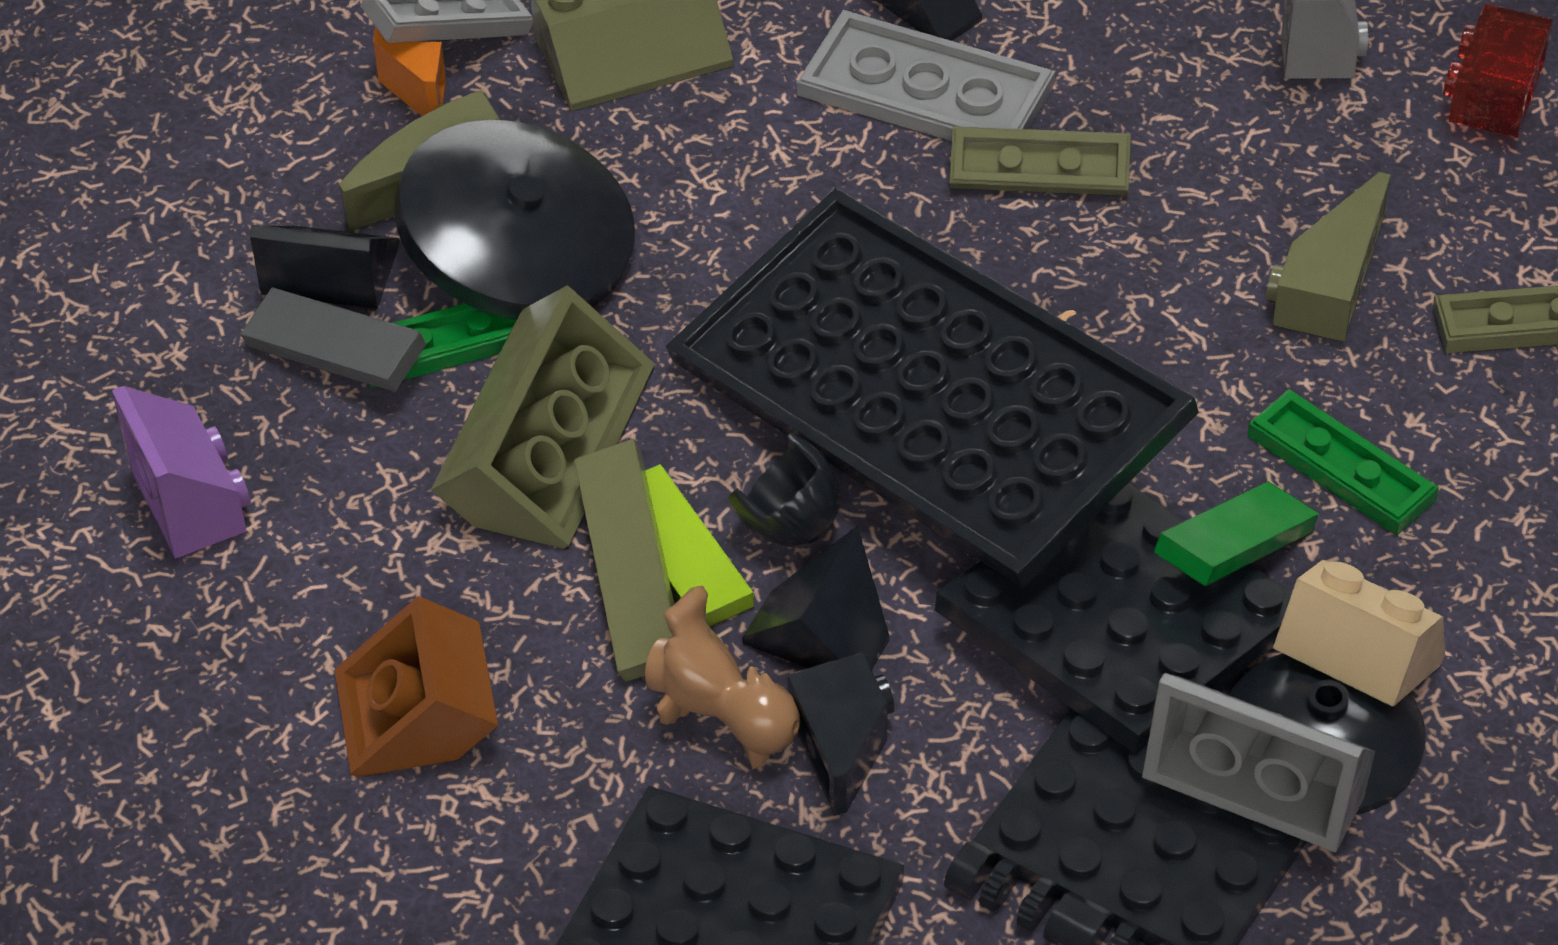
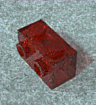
M1484 3L1477 24H1466L1458 50V58L1463 59L1462 63L1452 61L1446 76L1443 96L1452 98L1449 122L1518 138L1546 62L1553 19Z

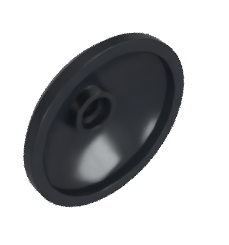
M1281 653L1251 668L1240 678L1229 694L1231 697L1374 750L1375 754L1365 796L1356 815L1374 810L1397 797L1411 783L1421 765L1426 739L1425 723L1420 708L1411 693H1408L1392 707ZM1321 704L1332 705L1333 707H1326Z

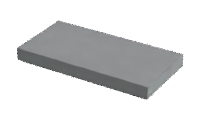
M843 10L797 81V95L952 141L953 126L1029 129L1055 85V71Z

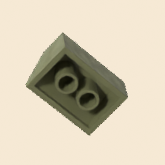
M531 0L534 38L571 111L734 66L717 0Z

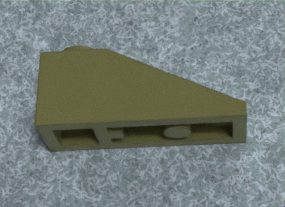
M1378 172L1295 239L1291 244L1284 266L1273 265L1268 281L1266 300L1275 302L1274 326L1341 341L1346 340L1385 217L1391 174Z

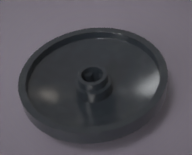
M506 120L471 121L446 128L425 140L408 159L395 195L394 215L397 231L405 250L419 270L441 290L464 304L489 314L517 320L524 308L567 285L591 307L597 305L614 290L622 278L635 242V223L630 203L611 172L597 158L571 140L547 129L521 122Z

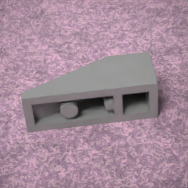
M1285 0L1281 30L1285 78H1354L1357 56H1366L1368 50V25L1366 21L1357 20L1355 0Z

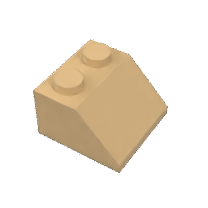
M1325 560L1320 561L1297 578L1273 646L1274 649L1392 707L1432 674L1442 664L1446 654L1443 616L1424 608V603L1410 593L1400 590L1388 591L1365 580L1363 574L1349 564L1337 561L1327 562Z

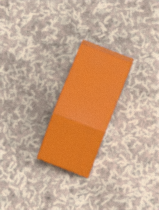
M375 26L373 46L378 81L421 116L443 106L447 79L442 42L414 41L388 43Z

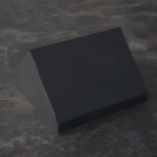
M288 224L251 225L250 232L261 295H267L273 287L320 302L375 309L379 307L400 245V238Z

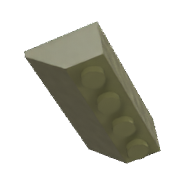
M568 285L524 308L456 438L431 491L474 527L562 549L568 547L585 513L574 459L618 443L655 363Z

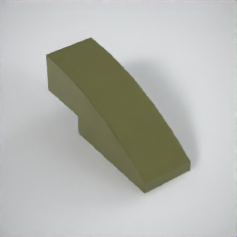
M482 90L449 102L414 120L383 141L350 171L339 183L345 225L349 231L395 216V195L404 167L414 151L425 140L446 128L461 123L480 120H500Z

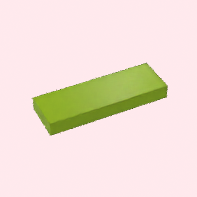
M659 464L645 470L674 601L677 603L690 588L704 586L708 593L706 622L709 627L754 607V592L662 465Z

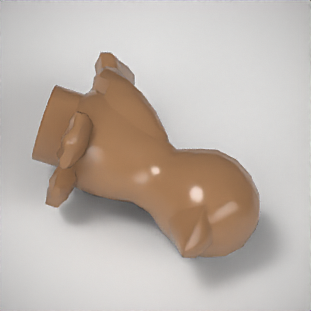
M704 586L690 588L676 604L664 612V618L672 638L658 639L651 647L646 661L645 679L648 688L664 693L657 707V711L661 716L660 723L674 724L679 715L680 717L688 716L689 712L717 717L729 727L735 738L742 744L752 769L758 768L765 764L771 754L781 752L794 741L799 732L800 713L792 695L783 686L774 683L767 673L759 675L756 668L751 666L747 672V680L742 678L735 658L727 646L707 625V591Z

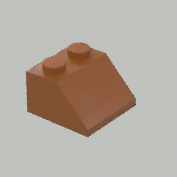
M420 596L412 600L335 668L351 775L361 777L458 760L498 726L479 621Z

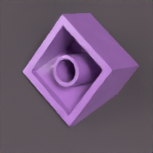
M126 386L112 390L131 473L174 558L176 559L247 532L242 507L251 504L250 496L239 470L234 469L228 472L224 465L228 461V456L217 428L213 426L205 429L194 406Z

